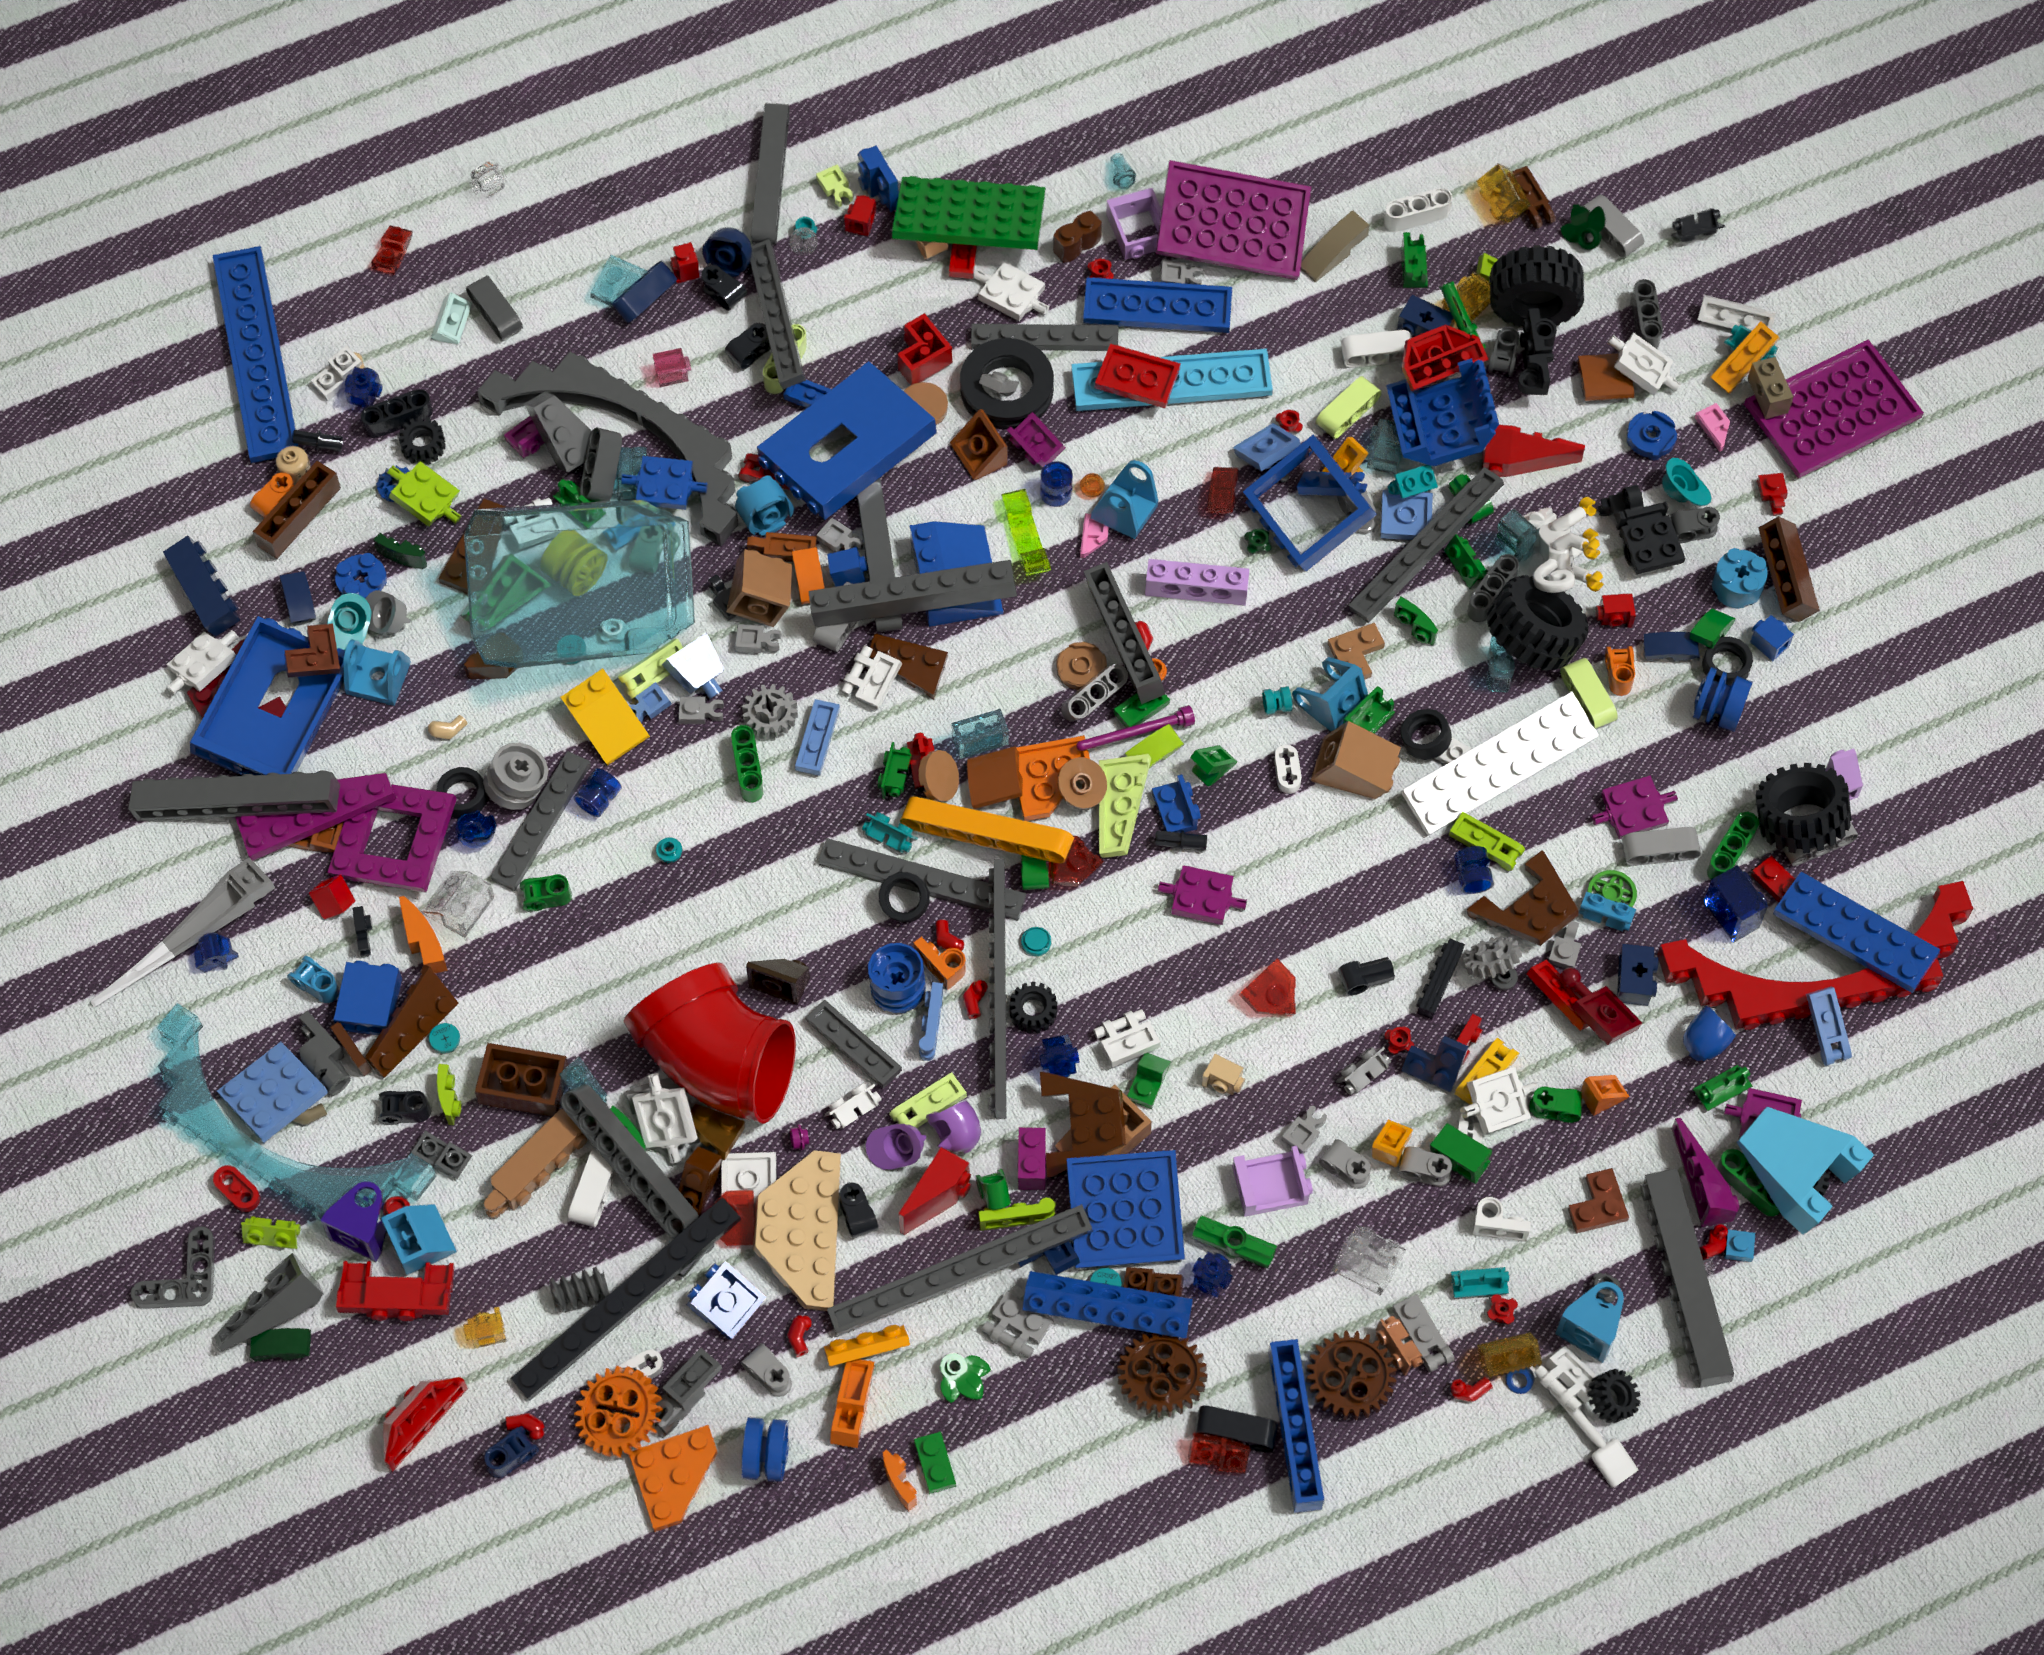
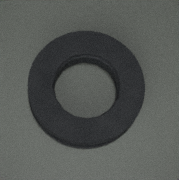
M1000 338L983 343L968 355L962 365L960 373L962 402L972 417L979 409H983L996 429L1007 430L1010 426L1016 429L1032 412L1038 418H1041L1048 410L1054 394L1052 365L1039 348L1023 340ZM1001 367H1013L1027 374L1032 381V386L1023 397L1011 401L991 397L979 382L982 374H989L992 370Z

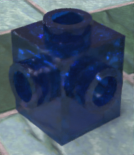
M354 367L352 374H349L345 380L344 394L348 403L367 408L374 404L376 398L380 397L383 385L378 373L373 369Z
M1068 1034L1042 1039L1044 1054L1039 1055L1042 1070H1047L1048 1073L1064 1077L1077 1073L1075 1064L1080 1063L1077 1047L1073 1048Z
M1208 1251L1203 1259L1199 1257L1193 1266V1285L1200 1291L1217 1298L1221 1290H1226L1233 1279V1275H1231L1232 1264L1229 1263L1225 1256L1219 1253L1212 1254Z

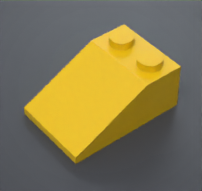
M603 668L560 697L607 766L650 737Z

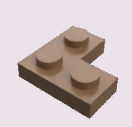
M1374 622L1328 639V646L1335 659L1352 663L1362 668L1365 680L1372 677V671L1364 655L1383 649L1385 642Z

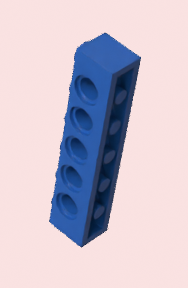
M1030 1271L1026 1283L1022 1310L1186 1338L1193 1299Z
M1298 1339L1270 1342L1268 1356L1294 1513L1322 1510L1324 1494Z

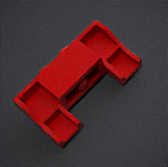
M367 1261V1263L343 1262L342 1277L336 1301L338 1313H366L367 1317L377 1321L387 1320V1317L398 1318L402 1321H414L415 1318H423V1315H449L450 1295L453 1291L454 1263H449V1265H431L429 1262H426L423 1282L421 1277H373L371 1261Z

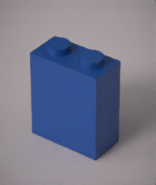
M365 961L346 962L334 1015V1023H341L346 1032L379 1035L383 1028L387 1029L393 1019L392 1014L396 1010L402 982L399 968L391 964L370 965Z

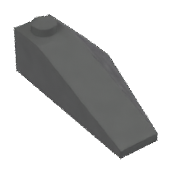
M293 1252L266 1277L269 1281L260 1292L254 1291L248 1297L250 1300L246 1309L235 1312L214 1336L216 1344L221 1351L292 1319L319 1303L324 1295L319 1283Z

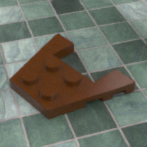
M1542 850L1525 863V870L1540 881L1536 886L1504 911L1486 896H1483L1467 909L1468 916L1475 920L1476 918L1485 920L1488 925L1495 928L1498 926L1510 931V934L1539 946L1579 916L1576 904Z
M1040 1072L1042 1097L1069 1095L1072 1150L1046 1153L1048 1178L1057 1177L1067 1171V1158L1103 1156L1126 1145L1122 1090L1047 1072Z

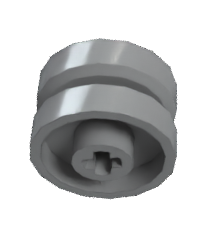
M520 742L508 743L500 747L485 772L483 780L485 792L492 801L507 809L517 810L530 806L547 780L549 770L545 758L532 746Z

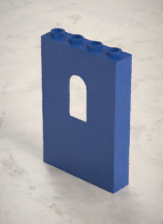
M868 361L758 445L759 458L757 460L764 470L769 469L774 474V477L781 485L785 484L789 487L796 499H802L813 514H819L826 520L937 433L936 422L933 416ZM841 424L857 437L827 461L818 462L809 455L810 449Z
M257 616L190 741V753L240 775L252 774L256 776L267 775L268 773L292 774L297 772L344 683L343 660L345 650L337 649L340 673L298 677L299 685L280 718L258 707L275 675L279 672L287 671L284 656L285 650L309 648L308 637L302 635L301 632L294 628L287 629L280 626L271 618L264 619Z

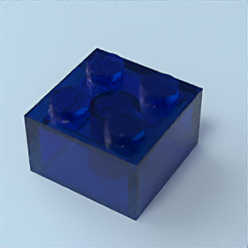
M1738 865L1711 879L1703 901L1733 943L1759 929L1768 908L1765 896L1761 892H1757L1752 885L1750 876L1745 871L1742 872Z

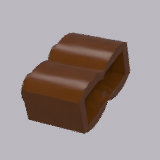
M1086 211L1078 215L1073 223L1061 226L1053 235V253L1063 263H1068L1075 260L1082 251L1095 247L1101 240L1102 221L1092 211Z

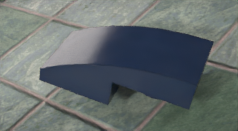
M305 571L280 575L284 601H286L290 624L315 620L316 614Z
M1690 632L1644 634L1645 658L1647 661L1670 657L1674 661L1700 658L1699 643L1689 639Z

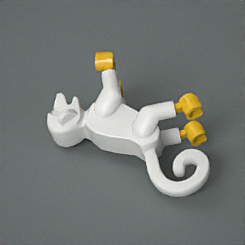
M1584 497L1580 501L1579 507L1560 518H1557L1552 508H1544L1538 512H1529L1523 517L1522 529L1524 539L1534 546L1540 547V554L1546 561L1533 573L1534 585L1539 590L1548 593L1564 592L1575 585V579L1586 583L1587 587L1594 592L1599 591L1604 585L1602 582H1599L1603 578L1601 572L1596 571L1592 575L1591 571L1574 565L1573 561L1582 553L1591 560L1596 559L1601 553L1599 550H1596L1600 543L1595 538L1598 536L1595 530L1591 528L1585 530L1582 537L1571 533L1570 527L1584 519L1586 514L1589 516L1596 514V509L1592 506L1595 504V501L1590 497ZM1548 574H1550V581L1544 579Z

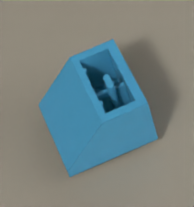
M435 1204L405 1206L381 1217L406 1275L426 1267V1262L432 1264L457 1252Z

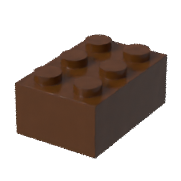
M487 1043L475 1089L478 1104L553 1117L559 1111L561 1097L563 1096L569 1072L567 1057Z

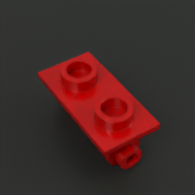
M916 733L914 739L906 743L912 755L910 764L915 788L924 787V785L921 786L919 782V766L922 758L927 756L929 752L934 751L932 738L927 739L924 733Z

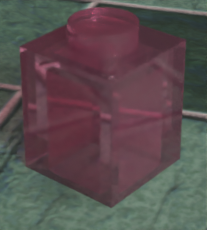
M682 348L653 354L654 368L659 387L688 381L687 371H691L689 357L683 356Z

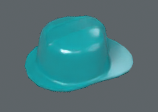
M1671 458L1667 461L1666 473L1662 478V486L1666 494L1678 502L1685 503L1690 501L1699 506L1708 505L1712 499L1711 493L1691 466L1679 458Z
M343 594L335 600L331 607L327 624H333L337 649L346 650L351 639L363 644L366 638L372 611L367 600L359 594Z

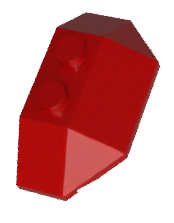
M1443 325L1405 341L1401 369L1411 391H1416L1460 373L1458 362L1471 358L1473 363L1477 360L1485 362L1489 359L1478 336L1469 335L1462 330Z
M453 1377L420 1381L417 1386L413 1385L407 1390L403 1397L404 1400L398 1407L394 1406L387 1412L383 1422L384 1461L391 1472L401 1464L467 1391L468 1387L463 1378Z

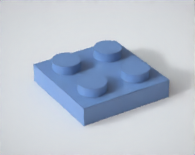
M1272 423L1237 444L1233 449L1236 456L1262 471L1272 467L1274 463L1286 457L1301 443L1299 438Z
M1383 490L1380 538L1413 540L1432 520L1433 493L1422 492L1401 499L1400 494L1393 495L1388 490Z

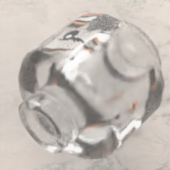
M488 161L471 172L472 181L469 184L476 195L480 193L483 197L488 198L505 187L507 177L498 163L493 164Z

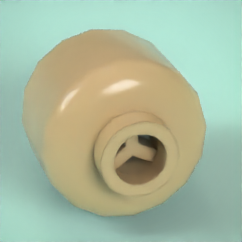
M286 447L276 457L278 473L289 474L292 477L293 483H297L310 469L308 455L300 447Z

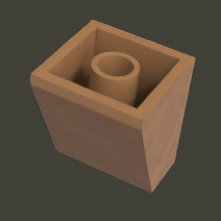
M744 549L736 561L726 612L774 627L790 607L792 564L786 563L780 558L761 555L755 550Z
M1347 721L1324 736L1311 781L1377 799L1381 795L1387 794L1392 788V775L1400 762L1398 755L1401 747Z

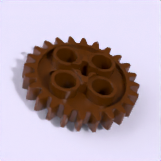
M1345 1330L1343 1338L1340 1339L1338 1334L1334 1333L1333 1342L1324 1338V1348L1316 1345L1315 1352L1317 1355L1310 1354L1309 1361L1313 1364L1307 1365L1306 1371L1311 1374L1307 1376L1306 1382L1313 1385L1309 1387V1393H1318L1314 1402L1324 1401L1323 1411L1330 1407L1333 1408V1417L1340 1411L1343 1412L1344 1420L1347 1419L1349 1413H1352L1356 1421L1361 1412L1366 1418H1369L1370 1409L1378 1413L1380 1410L1378 1403L1386 1406L1388 1403L1386 1396L1393 1395L1394 1390L1389 1386H1395L1397 1379L1390 1376L1396 1374V1368L1389 1366L1393 1364L1394 1359L1393 1357L1385 1358L1388 1348L1378 1349L1380 1340H1376L1374 1343L1369 1342L1370 1334H1367L1364 1339H1360L1359 1331H1356L1353 1338ZM1341 1353L1347 1354L1351 1360L1342 1362L1337 1358V1355ZM1361 1354L1362 1359L1357 1366L1355 1376L1352 1377L1346 1395L1342 1397L1340 1393L1346 1383L1347 1375L1350 1374L1357 1355ZM1370 1364L1375 1367L1376 1372L1367 1373L1363 1370L1362 1366ZM1336 1378L1340 1384L1338 1386H1330L1326 1379ZM1362 1389L1366 1395L1360 1398L1353 1395L1352 1390Z
M1144 1333L1142 1334L1141 1343L1133 1339V1348L1125 1347L1126 1356H1120L1121 1365L1118 1366L1117 1374L1120 1375L1118 1376V1384L1123 1385L1121 1387V1394H1128V1404L1137 1401V1411L1144 1406L1146 1407V1415H1149L1152 1410H1156L1157 1418H1160L1162 1411H1166L1167 1415L1172 1417V1410L1174 1409L1181 1415L1183 1414V1405L1191 1409L1193 1405L1192 1399L1195 1401L1200 1400L1199 1392L1205 1391L1204 1382H1207L1208 1374L1204 1373L1207 1371V1363H1201L1204 1355L1203 1353L1196 1354V1344L1188 1347V1337L1179 1341V1337L1173 1336L1169 1338L1168 1335L1159 1337L1157 1333H1153V1337L1149 1339ZM1161 1353L1168 1354L1170 1357L1167 1359H1162L1158 1357V1355ZM1144 1369L1147 1370L1149 1373L1146 1375L1138 1374L1136 1371ZM1185 1373L1188 1377L1178 1378L1176 1374ZM1164 1389L1167 1393L1160 1395L1154 1391Z

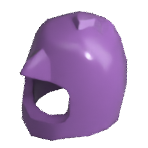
M967 1100L942 1112L935 1111L926 1115L929 1124L940 1137L941 1142L938 1147L955 1153H968L977 1145L982 1131L975 1110Z

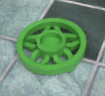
M1615 870L1602 871L1595 875L1589 883L1587 889L1589 893H1592L1593 887L1599 895L1606 899L1622 903L1630 902L1628 906L1632 908L1636 902V886L1631 878L1622 872ZM1612 876L1609 883L1601 880L1603 877ZM1619 878V884L1614 883ZM1623 881L1629 885L1631 891L1622 889ZM1597 884L1603 886V889H1600Z

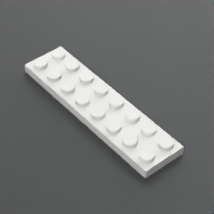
M1571 692L1401 791V794L1428 836L1458 819L1462 811L1465 813L1470 812L1599 735L1575 695Z

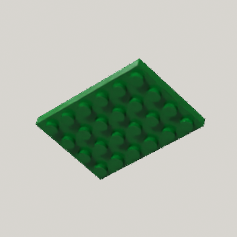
M902 176L892 229V239L1038 250L1046 187Z

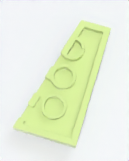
M1149 754L1099 760V766L1104 771L1107 779V791L1099 803V854L1102 858L1128 854L1151 762Z

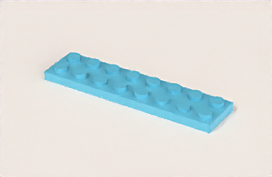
M1267 349L1160 357L1181 363L1179 374L1167 404L1272 396L1273 388ZM1103 362L1071 364L1076 411L1151 405L1095 389V382Z

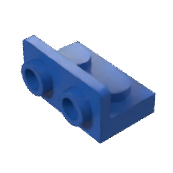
M1182 774L1177 775V782L1152 788V796L1165 831L1181 833V830H1184V833L1197 830L1198 819H1201L1200 810L1197 804L1192 803L1191 797L1193 792L1189 781L1185 782Z

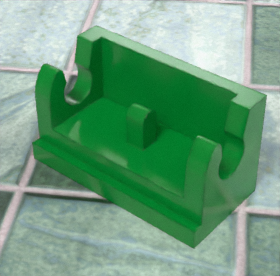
M1403 232L1401 244L1403 288L1428 287L1426 245H1424L1423 234L1419 235L1418 240H1411L1410 232Z
M1377 686L1344 719L1343 724L1350 721L1375 734L1395 715V711H1393L1394 701L1392 698L1386 701L1383 698V690Z
M1446 1123L1430 1144V1152L1447 1156L1452 1163V1170L1474 1184L1479 1181V1178L1491 1162L1488 1160L1492 1154L1491 1149Z

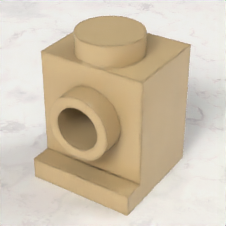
M1214 1054L1203 1074L1201 1086L1207 1088L1208 1084H1210L1213 1089L1220 1093L1227 1092L1231 1095L1234 1092L1239 1093L1245 1082V1079L1242 1078L1244 1068Z

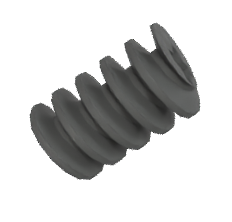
M596 1267L592 1270V1276H589L586 1270H582L581 1279L575 1273H571L570 1282L567 1281L564 1275L560 1276V1284L558 1285L553 1278L549 1280L555 1309L557 1304H559L563 1311L567 1310V1302H570L573 1308H577L578 1299H581L584 1305H588L589 1296L597 1303L599 1302L600 1293H602L604 1298L609 1295L604 1271L600 1274Z

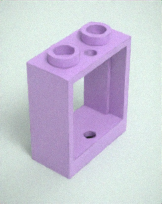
M1153 188L1107 200L1106 215L1125 260L1139 258L1156 251L1158 234L1128 242L1119 222L1121 218L1149 211L1159 232L1161 207Z

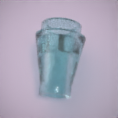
M1116 153L1110 159L1113 183L1121 189H1126L1135 183L1136 173L1126 161L1124 155Z

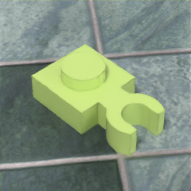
M834 165L816 174V180L827 197L834 194L835 204L838 207L842 206L841 197H847L850 202L853 201L852 191L848 189L849 182L838 165Z

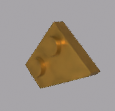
M695 1104L691 1110V1115L697 1137L706 1147L712 1145L718 1151V1155L722 1156V1160L725 1161L743 1132L745 1121Z

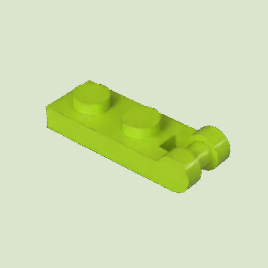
M1463 811L1449 831L1450 837L1497 862L1507 871L1513 870L1516 865L1515 860L1517 857H1521L1525 851L1522 844ZM1503 847L1509 851L1507 855L1501 852Z
M1043 1198L1039 1204L1027 1205L1026 1203H1016L1009 1208L997 1210L985 1208L984 1211H979L980 1231L1038 1223L1055 1216V1203L1051 1198Z

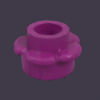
M797 1124V1127L790 1128V1140L793 1150L801 1149L802 1151L805 1145L809 1144L807 1128L802 1129L800 1124Z

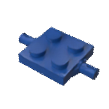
M643 456L638 475L622 474L621 479L622 485H636V505L686 510L691 492L707 493L708 482L693 481V461Z

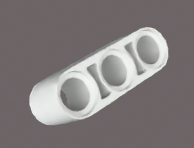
M1437 188L1393 200L1386 205L1384 226L1389 231L1398 232L1443 220L1450 214L1452 194L1445 188Z
M1407 330L1350 335L1343 338L1340 343L1345 366L1357 368L1402 363L1405 341L1411 338L1410 332Z
M593 1148L590 1152L568 1213V1220L594 1228L599 1222L616 1176L614 1169L596 1148Z

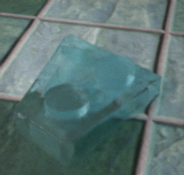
M610 255L591 291L590 297L613 307L611 304L645 274L647 270Z

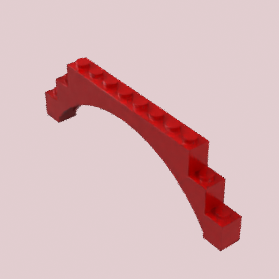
M1964 881L1937 887L1933 896L1934 907L1923 925L1914 934L1941 949L1937 958L1948 957L1954 952L1958 939L1953 925L1966 922L1974 909ZM1686 939L1661 944L1657 954L1666 983L1675 982L1680 984L1692 978L1700 1005L1715 1007L1726 1001L1735 1029L1744 1028L1745 1030H1751L1764 1023L1770 1022V1024L1774 1025L1792 1017L1796 1019L1806 1018L1811 1014L1806 994L1827 987L1835 988L1839 1007L1846 1006V1008H1854L1867 1001L1878 1003L1887 997L1896 995L1897 997H1905L1911 994V992L1868 968L1839 978L1812 982H1787L1747 975L1705 957L1690 947ZM1937 958L1914 991L1922 990L1923 992H1929L1939 986L1944 975Z

